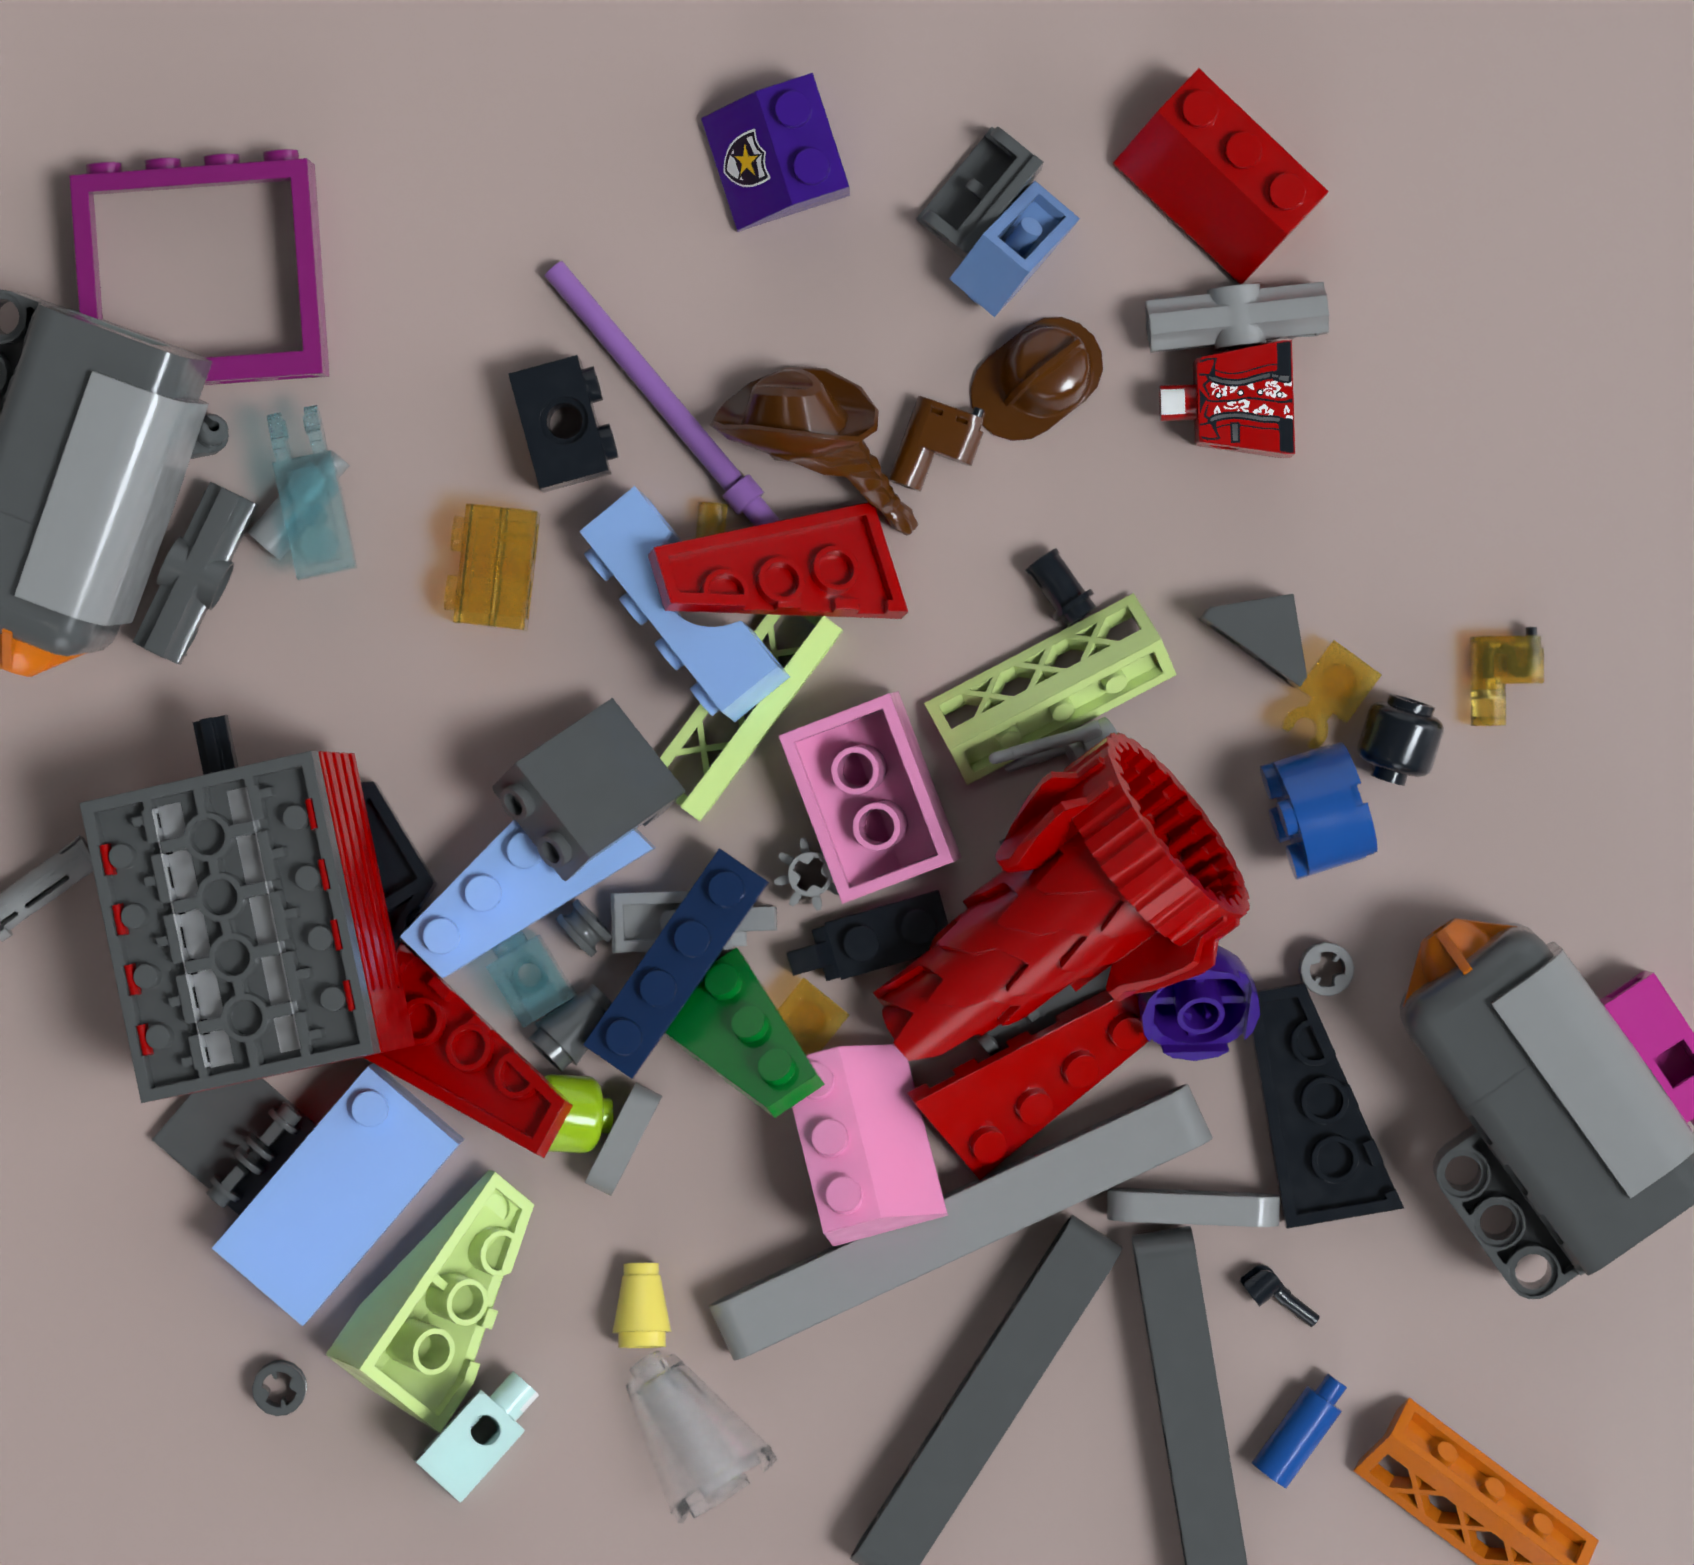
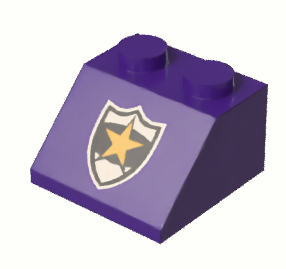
M813 73L757 90L701 118L737 232L850 196L849 183Z

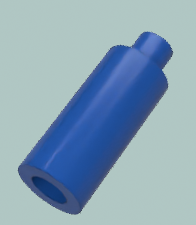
M1329 1373L1316 1391L1306 1386L1254 1458L1252 1464L1273 1481L1287 1488L1341 1414L1342 1410L1335 1404L1347 1387Z

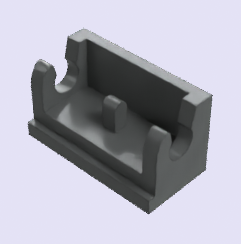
M997 126L995 129L991 127L932 201L918 215L916 220L964 259L984 232L1026 190L1042 170L1044 162Z

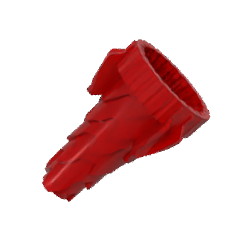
M1111 733L1067 766L1064 771H1051L1039 781L1026 798L1010 826L1004 842L995 854L996 861L1003 870L962 901L967 910L953 919L934 937L927 952L872 993L884 1007L882 1009L883 1020L895 1040L893 1043L909 1061L936 1057L948 1052L974 1035L979 1034L982 1036L1000 1024L1002 1026L1010 1025L1025 1018L1068 985H1071L1075 992L1110 966L1106 989L1116 1001H1121L1133 994L1152 992L1205 973L1216 963L1219 940L1238 927L1240 919L1249 911L1250 904L1248 900L1250 898L1248 890L1245 887V881L1236 865V861L1226 847L1221 835L1212 825L1200 805L1174 774L1148 749L1143 748L1136 740L1128 738L1122 733Z

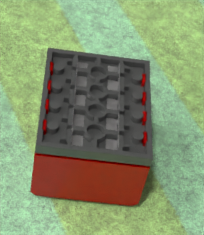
M228 715L209 717L192 722L203 775L80 803L141 1103L207 1091L416 1046L355 753L308 751L238 767Z

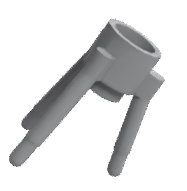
M1103 717L1077 729L993 752L989 756V761L992 764H998L1014 760L1004 765V769L1007 772H1013L1027 766L1030 767L1064 754L1067 755L1070 763H1073L1111 733L1117 734V731L1110 720Z

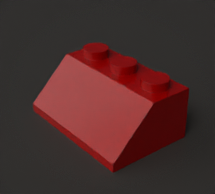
M1200 68L1166 101L1113 162V165L1239 285L1243 284L1322 202L1329 192Z

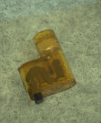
M1526 627V636L1470 637L1471 726H1507L1506 684H1545L1544 648H1541V636H1537V627Z

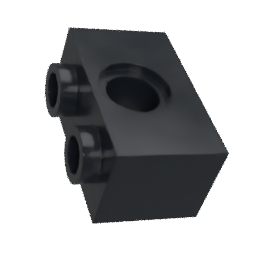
M578 355L508 374L539 489L543 493L612 474L608 460L619 458L610 423L598 425L593 403L603 401L594 366L583 369ZM572 407L580 411L582 415L580 431L575 436L567 439L554 436L550 429L552 415L560 408Z

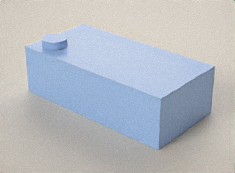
M373 1063L367 1066L212 1249L300 1325L304 1326L465 1139L383 1068Z

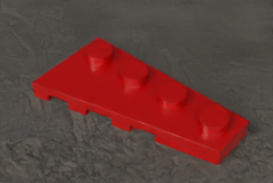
M869 502L653 547L648 554L665 611L902 619L908 613L876 508Z
M401 942L396 954L416 1046L363 1058L534 1154L545 1158L573 1104L413 949Z

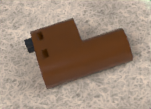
M918 396L890 471L889 481L921 492L935 454L964 465L972 466L984 433L980 431L984 410L974 407L972 414L935 400Z

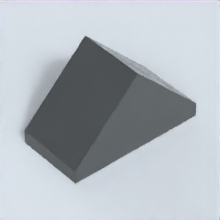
M1294 594L1210 607L1199 618L1200 621L1294 688L1301 687L1306 680L1307 672Z

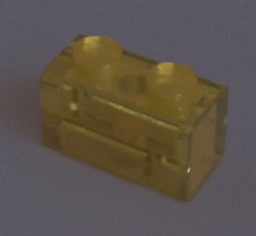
M466 504L465 517L454 516L451 532V551L461 552L458 576H447L444 596V610L454 611V623L528 632L541 516L539 512Z

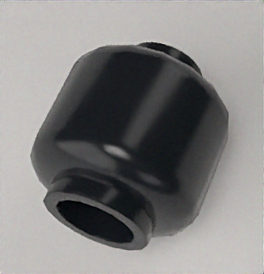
M1389 694L1387 702H1376L1371 705L1357 746L1359 756L1364 761L1373 764L1371 776L1386 782L1405 786L1408 776L1421 777L1430 773L1444 732L1442 722L1433 716L1435 707L1395 694Z

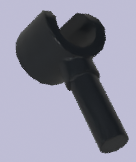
M1257 1265L1241 1277L1240 1282L1259 1307L1275 1296L1281 1305L1308 1326L1313 1327L1319 1320L1320 1316L1291 1294V1291L1283 1285L1269 1266Z

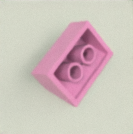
M899 691L888 693L779 735L780 742L842 904L962 858Z
M894 1044L838 1046L807 1055L825 1085L792 1106L823 1234L831 1245L837 1246L948 1216L922 1111L907 1094V1092L915 1089L909 1060Z

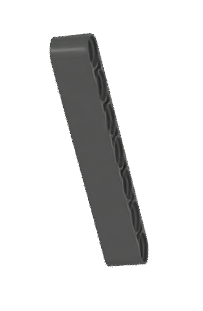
M1074 1215L1068 1218L862 1535L850 1557L852 1561L858 1565H920L1109 1274L1122 1251V1246Z
M1191 1226L1132 1235L1133 1253L1185 1565H1248Z

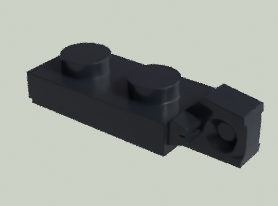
M939 890L825 922V926L813 929L812 934L815 944L786 953L793 976L823 968L826 981L837 978L844 980L919 958L930 949L934 937L948 925Z

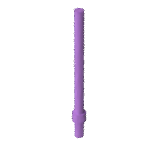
M560 261L549 269L544 275L725 490L726 493L722 497L737 515L743 512L754 526L781 521L761 498L765 492L750 474L744 477L566 264Z

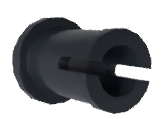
M1055 548L1031 564L1025 571L1033 578L1055 609L1056 613L1052 616L1054 620L1062 619L1065 625L1070 627L1096 608V605L1090 598L1094 595V592L1091 589L1087 591L1083 589L1059 555L1058 549Z

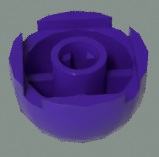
M1218 945L1215 965L1205 973L1152 992L1138 993L1140 1018L1144 1035L1149 1042L1152 1039L1160 1044L1164 1054L1176 1059L1198 1061L1216 1058L1229 1052L1227 1043L1237 1039L1242 1033L1244 1040H1246L1253 1033L1260 1016L1258 994L1250 972L1237 955Z

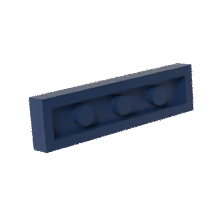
M719 848L583 1045L622 1073L634 1079L770 882Z

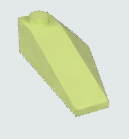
M488 1170L359 1305L325 1355L367 1388L434 1431L441 1433L474 1384L480 1367V1363L475 1362L485 1329L492 1330L498 1314V1310L493 1309L503 1276L512 1272L534 1204L495 1171Z

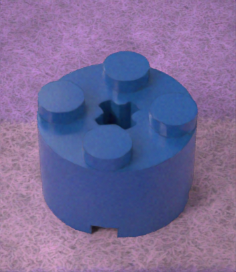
M1344 743L1328 744L1260 766L1262 781L1269 799H1277V807L1269 809L1272 827L1279 843L1290 840L1291 844L1286 846V853L1296 880L1364 859L1366 856L1377 852V838L1368 802H1362L1357 787L1358 784H1361V781Z

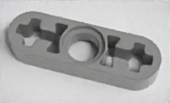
M1110 1188L1107 1192V1219L1112 1221L1245 1227L1279 1226L1280 1195L1147 1188Z

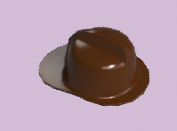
M1063 317L1043 318L1024 328L992 353L976 371L971 386L972 408L978 407L984 410L982 425L993 435L1010 441L1029 440L1048 431L1085 402L1098 387L1103 372L1102 351L1094 335L1078 322Z

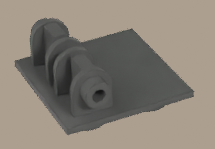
M258 1079L192 1093L152 1140L209 1189L206 1192L207 1195L223 1208L228 1205L240 1216L317 1125L267 1081Z

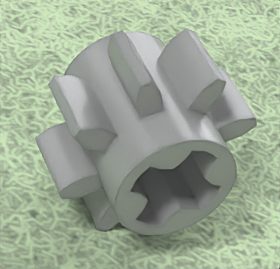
M804 837L800 838L799 844L802 854L798 855L795 859L787 853L781 852L778 857L781 861L789 865L788 875L779 876L774 882L776 885L790 883L795 890L789 902V905L792 907L799 902L803 895L812 897L813 906L818 911L822 907L820 894L826 890L835 895L839 894L835 884L832 882L833 878L822 849L819 853L810 851L809 843ZM814 857L818 858L824 863L821 873L828 878L826 884L823 887L812 884L808 890L802 889L798 885L801 875L794 870L796 864L799 861L809 864Z

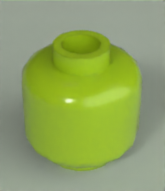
M555 1074L544 1076L573 1104L548 1152L587 1153L592 1151L596 1147L601 1133L609 1134L612 1129L614 1113L612 1099L603 1098L601 1087L593 1077Z

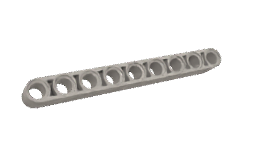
M1184 1084L993 1171L980 1180L978 1178L944 1194L943 1197L948 1216L832 1246L724 1296L708 1307L734 1361L742 1359L1192 1151L1212 1140V1134L1189 1085Z

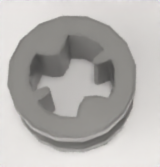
M1320 942L1313 944L1304 951L1299 960L1298 972L1301 981L1306 985L1307 989L1318 995L1332 996L1341 993L1349 986L1353 979L1354 965L1352 957L1344 948L1334 943ZM1323 952L1334 953L1331 960L1337 962L1340 959L1342 964V973L1334 974L1332 976V985L1328 986L1319 985L1321 977L1316 976L1312 979L1310 973V965L1320 963V953Z

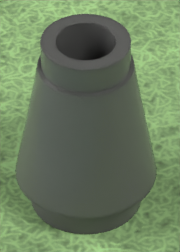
M591 984L584 992H580L536 1022L535 1025L538 1029L528 1039L559 1071L562 1072L570 1063L577 1066L588 1050L583 1044L612 1002L595 985Z

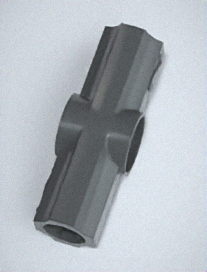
M209 483L184 537L180 536L174 542L162 564L157 578L158 591L133 643L179 665L182 664L207 610H212L216 606L226 589L234 569L232 559L258 504L215 483Z

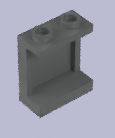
M613 698L517 761L492 787L494 793L500 799L505 812L518 822L536 845L544 862L553 867L564 881L573 877L589 861L642 824L645 827L658 818L686 792Z

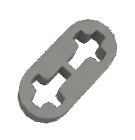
M637 1082L635 1083L585 1181L586 1184L612 1196L662 1095Z

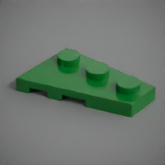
M737 947L714 962L665 1033L667 1037L677 1043L686 1053L697 1061L703 1062L719 1074L725 1082L774 1118L825 1085L748 961Z

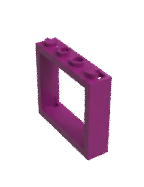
M298 150L263 152V161L240 163L239 154H213L204 156V166L181 167L179 158H156L145 160V170L122 171L121 163L100 162L87 164L86 174L69 175L79 312L97 319H103L94 195L291 181L303 351L206 357V359L213 362L205 385L330 377L315 164L307 158L299 159Z

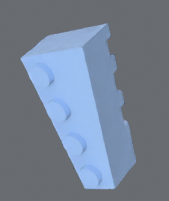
M513 820L400 937L442 978H445L656 847L636 828L589 861L573 877L564 881L553 867L544 862L536 845L518 822Z

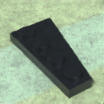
M1299 983L1258 990L1260 1016L1252 1033V1040L1285 1227L1288 1229L1404 1209L1397 1190L1394 1188L1377 1145L1362 1116L1350 1084H1348L1338 1062L1335 1050L1306 985Z

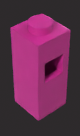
M1644 970L1601 998L1600 1001L1638 1051L1686 1122L1691 1121L1694 1126V1032L1655 973Z

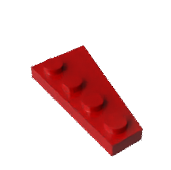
M1105 990L1056 1015L1055 1024L1033 1035L1025 1031L1006 1041L1008 1048L979 1063L973 1058L952 1069L954 1076L931 1088L925 1083L907 1092V1094L980 1180L1149 1042L1144 1035L1141 1023L1138 997L1133 994L1121 1001H1116Z

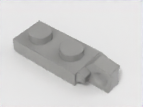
M689 891L611 893L612 953L648 952ZM752 907L723 950H733L734 946H747V931H777V907Z

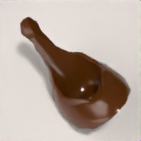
M787 366L748 383L728 399L715 414L710 426L727 439L765 452L776 461L793 462L823 475L846 477L871 505L884 514L892 528L907 536L918 526L912 509L901 502L900 497L895 494L893 487L889 484L888 477L881 473L877 457L870 454V450L864 442L865 438L877 431L879 411L863 388L827 368Z

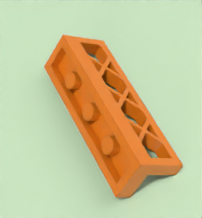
M1410 1397L1396 1410L1384 1436L1359 1459L1354 1469L1355 1473L1478 1565H1589L1599 1542L1592 1534ZM1388 1454L1408 1469L1410 1477L1394 1476L1378 1463ZM1429 1495L1446 1497L1456 1505L1457 1513L1442 1512L1430 1503ZM1476 1531L1492 1532L1504 1541L1505 1549L1488 1547L1477 1538Z

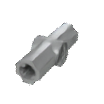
M1324 282L1260 288V284L1231 285L1207 290V294L1155 298V300L1145 302V320L1150 353L1213 346L1215 351L1237 350L1266 344V340L1315 337L1329 333V309Z

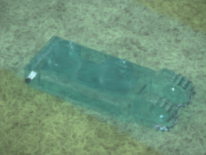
M318 406L304 407L303 416L305 432L309 437L313 454L296 458L291 456L288 442V427L286 421L282 418L281 412L267 415L270 439L277 461L272 462L297 580L356 569L357 562L334 453L331 450L328 451Z

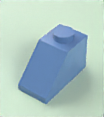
M1034 181L984 232L949 279L962 289L973 302L982 306L995 317L1021 290L1080 218L1039 183Z

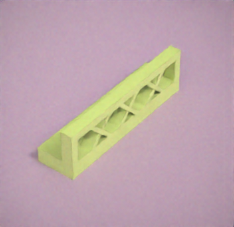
M1133 593L925 702L924 705L942 736L959 772L968 785L1014 761L1009 760L992 764L989 761L991 753L1073 730L1177 674L1161 637ZM1132 617L1140 629L1120 641L1106 639L1111 628ZM1071 649L1084 651L1080 662L1068 668L1053 667L1059 655ZM1015 678L1031 679L1025 691L1015 696L1001 694L1005 684ZM964 705L979 706L973 718L951 729L945 715Z
M767 614L754 632L762 641L768 634L770 652L778 662V657L794 655L784 668L790 678L760 701L746 720L745 715L738 719L739 729L729 742L706 744L703 720L708 715V712L700 703L661 755L660 759L668 768L676 756L701 753L703 778L689 796L684 793L675 801L698 821L704 819L843 633L840 627L825 616H803L815 625V628L803 644L796 648L777 650L774 625L782 615ZM697 729L700 746L682 749ZM723 750L710 767L708 752Z

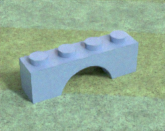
M635 486L579 531L591 546L584 553L587 560L605 581L614 575L623 586L626 593L619 598L623 606L641 626L649 620L662 637L654 643L655 646L676 671L683 665L686 666L697 680L690 687V690L710 715L713 716L720 710L736 722L790 678L789 674L758 635L744 622L738 621L724 626L706 627L684 620L679 611L664 610L648 554L653 547L681 542L682 540L650 499Z

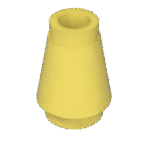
M659 1263L623 1264L624 1276H622L612 1332L618 1334V1348L666 1347V1333L672 1331L661 1275H659Z

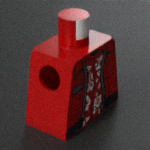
M1282 340L1196 358L1193 362V384L1159 386L1160 421L1194 420L1195 446L1275 458H1291L1295 454L1292 340Z

